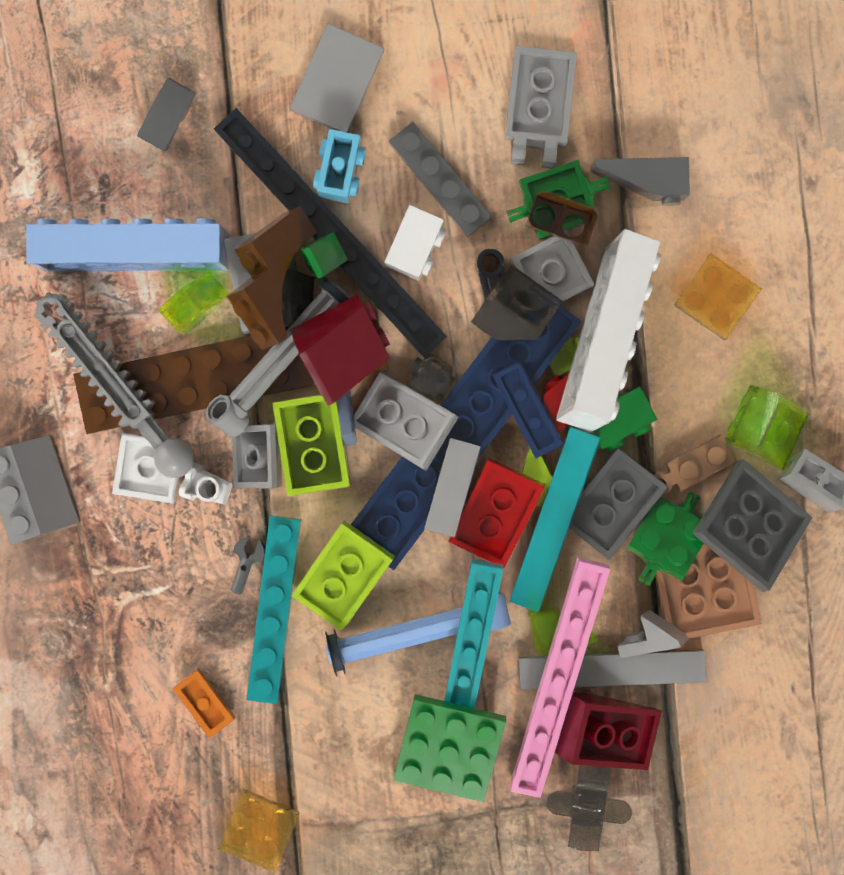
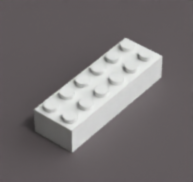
M624 229L605 248L557 414V421L592 432L615 419L619 410V402L616 401L618 392L624 388L628 377V372L625 371L627 360L633 357L636 349V342L633 341L635 331L640 329L645 313L641 311L644 301L648 300L653 288V283L649 282L651 274L656 271L661 259V254L658 253L660 241Z

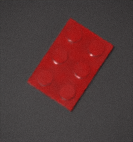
M488 458L461 513L455 537L450 536L448 542L489 562L502 564L503 568H505L545 488V484Z

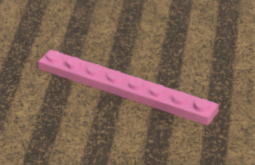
M577 557L510 781L511 792L541 798L610 572L608 564Z

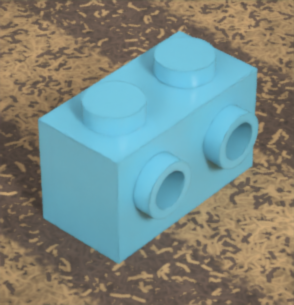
M329 129L327 139H322L319 157L323 158L321 170L316 169L313 188H317L316 191L319 198L350 204L351 196H357L360 178L355 177L357 165L363 166L366 154V147H362L360 135Z

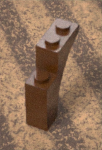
M301 206L283 213L234 249L240 258L242 266L249 272L251 278L228 294L227 298L232 304L234 312L242 319L250 332L251 338L259 345L261 350L278 345L287 338L281 304L284 278L296 252L309 238L317 233Z

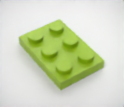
M344 520L291 596L337 629L343 631L395 556Z

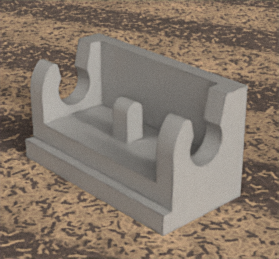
M803 449L802 452L791 457L789 460L792 463L791 466L781 472L777 480L829 513L844 508L843 472L807 449Z

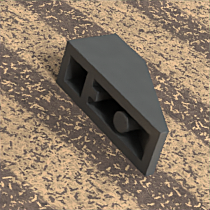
M689 157L595 159L591 164L592 173L603 178L607 177L609 181L649 200L662 201L664 206L679 205L681 200H685L690 195Z

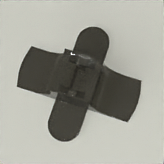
M580 765L577 783L573 785L572 793L554 791L548 796L546 803L551 813L570 817L569 847L580 851H599L603 822L624 824L630 820L632 809L626 801L607 798L611 769Z

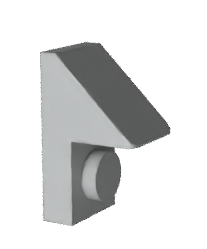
M648 610L641 615L644 631L626 635V640L617 647L620 658L680 648L688 641V638L684 632Z

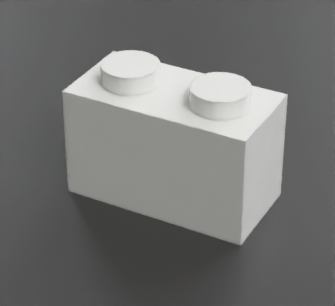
M409 205L384 262L385 267L418 281L422 274L428 276L434 262V258L430 257L434 246L440 248L447 230L442 228L444 220Z

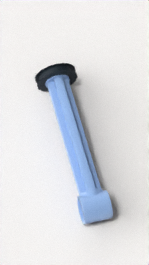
M498 593L491 631L511 625L504 593ZM462 608L341 639L337 637L335 629L332 635H328L327 631H325L329 663L333 665L337 677L338 671L343 670L344 674H346L345 663L456 635Z

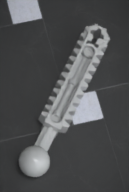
M48 292L46 296L42 297L39 301L37 300L36 314L34 316L41 323L40 326L45 329L51 328L48 336L50 338H59L56 346L67 348L64 354L65 357H75L72 365L77 368L83 367L80 375L82 377H91L88 385L90 387H99L96 395L98 397H107L104 405L108 407L114 405L115 409L112 412V416L118 417L122 415L118 423L119 426L126 427L130 425L131 428H138L155 449L154 464L164 476L178 478L187 474L192 468L194 461L190 445L178 438L170 439L153 418L156 415L152 411V407L155 404L154 400H143L146 394L145 390L136 391L135 388L138 382L136 380H127L130 372L119 370L123 363L118 360L112 361L115 353L110 350L104 352V348L107 345L106 342H96L99 334L96 331L88 332L91 324L87 321L80 322L83 314L79 311L73 312L75 304L70 302L67 296L61 293L58 295ZM57 306V314L66 320L61 321L59 318L51 316L54 313L51 308Z

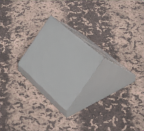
M276 425L247 426L240 435L232 437L234 488L281 487V455Z

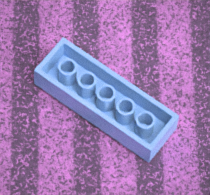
M175 218L165 219L164 224H152L150 219H133V224H120L118 219H101V224H89V221L85 219H70L69 224H57V221L52 219H38L37 224H26V263L43 271L229 270L224 239L229 238V233L220 224H216L215 219L209 218L196 219V224H184L183 219Z

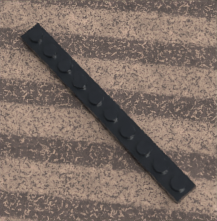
M237 108L214 128L215 132L288 211L298 206L302 207L317 231L312 236L315 240L332 232L335 233L348 261L340 265L342 270L424 358L447 338L444 332Z

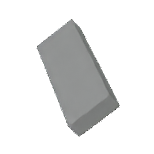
M450 438L424 529L455 537L480 446Z

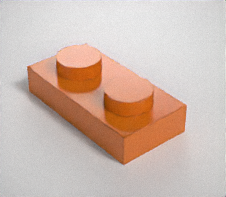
M200 668L172 688L208 738H211L236 718Z

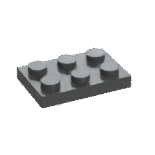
M617 448L583 490L569 529L607 559H610L668 486L621 449Z

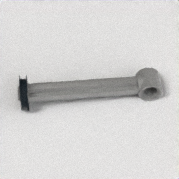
M324 276L320 283L316 282L321 287V293L286 331L287 338L268 351L230 396L219 395L209 403L205 412L207 421L230 437H236L246 429L250 420L248 410L299 354L290 329L349 299L347 297L348 294L335 282L331 283Z

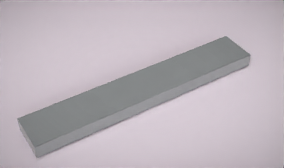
M703 649L658 651L620 658L619 653L584 654L575 687L706 682L705 651ZM548 656L519 657L520 690L539 688Z

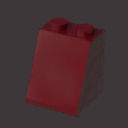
M358 295L290 329L298 353L328 406L335 403L390 358L385 348L390 345V342L382 328L375 329L372 321L376 320L377 317L369 302L362 304Z

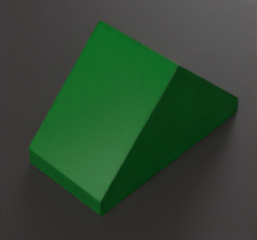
M334 232L306 244L298 250L311 276L318 279L348 261Z

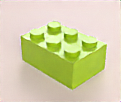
M322 395L273 402L287 496L350 487L352 483L346 446L341 436L337 401L328 406Z

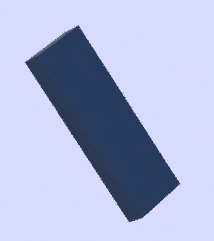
M520 360L492 375L535 459L564 445Z

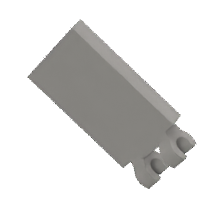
M515 46L505 140L514 141L511 164L523 165L526 147L544 149L541 167L554 168L557 158V147H566L568 141L577 53Z

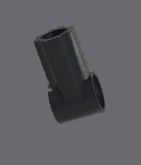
M495 249L482 251L475 261V269L479 276L487 312L514 306L504 267V257ZM491 255L497 259L498 267L494 272H487L482 268L481 260L484 256Z

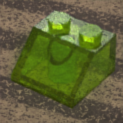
M750 385L747 393L741 399L740 408L734 421L728 428L725 442L748 455L784 470L809 414L781 394Z

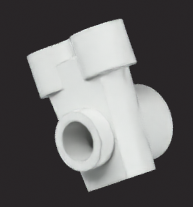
M193 462L192 468L185 474V479L180 486L179 496L192 501L199 498L205 502L212 501L225 505L233 484L205 471L204 465ZM214 484L216 486V493L213 492Z

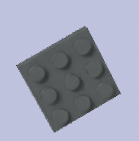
M743 459L736 462L692 534L758 589L766 592L771 590L812 517Z

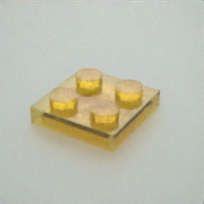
M711 253L677 299L674 306L722 340H727L762 288Z
M243 789L218 850L275 873L300 812Z

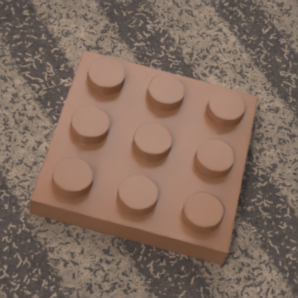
M703 544L682 581L665 572L658 571L655 575L664 620L684 632L688 639L762 624L754 584L706 544Z

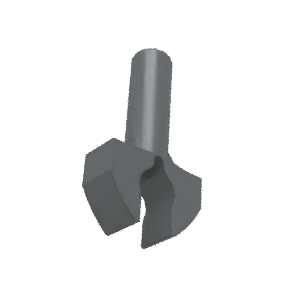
M250 536L241 539L235 544L233 553L237 554L240 559L231 587V591L235 594L243 593L252 564L257 561L261 563L264 561L265 546L261 539L258 540L256 552L249 557L247 556L246 545Z

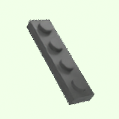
M413 121L389 140L391 147L467 238L491 219L492 216Z

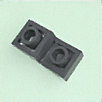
M167 78L137 136L164 152L168 150L180 123L184 121L197 93L173 79Z

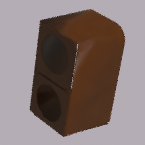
M543 191L535 197L526 226L579 245H588L598 216L596 210L592 207ZM542 204L552 207L555 213L554 221L546 227L537 225L533 219L535 208ZM569 215H578L584 222L582 233L576 237L568 236L562 228L563 220Z

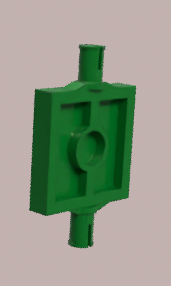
M579 160L519 179V185L523 194V205L506 210L507 217H509L508 220L512 223L529 217L536 195L543 191L594 208L593 194L610 190V183H607L609 180L607 177L589 183V180L583 175ZM542 204L535 208L533 219L537 225L546 227L554 221L555 213L552 207ZM569 215L563 220V231L582 226L584 222L578 215ZM535 230L538 240L552 236Z
M694 492L688 493L682 506L673 504L660 496L629 543L627 549L640 556L647 564L638 578L643 583L647 574L650 573L644 583L645 585H651L658 571L669 573L682 581L704 543L692 534L701 520L693 513L701 499L700 496L696 495L690 504L695 494Z

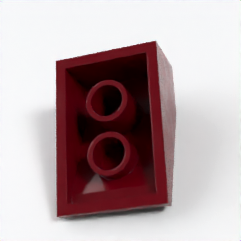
M573 692L554 753L571 765L648 770L662 711L657 708L599 695Z

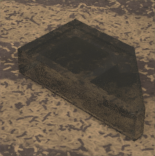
M292 269L287 270L282 289L281 304L284 327L296 321L313 302L314 277Z

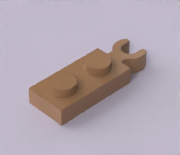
M718 435L665 463L669 472H657L653 475L658 479H662L664 484L668 486L661 495L665 496L675 484L679 491H683L736 463L723 436Z

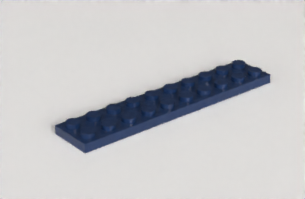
M533 284L530 285L440 405L457 415L458 419L428 469L424 470L406 458L401 457L351 524L395 556L388 566L392 570L396 569L425 530V524L450 438L480 446L478 460L512 415L492 375L520 360L534 386L582 322Z

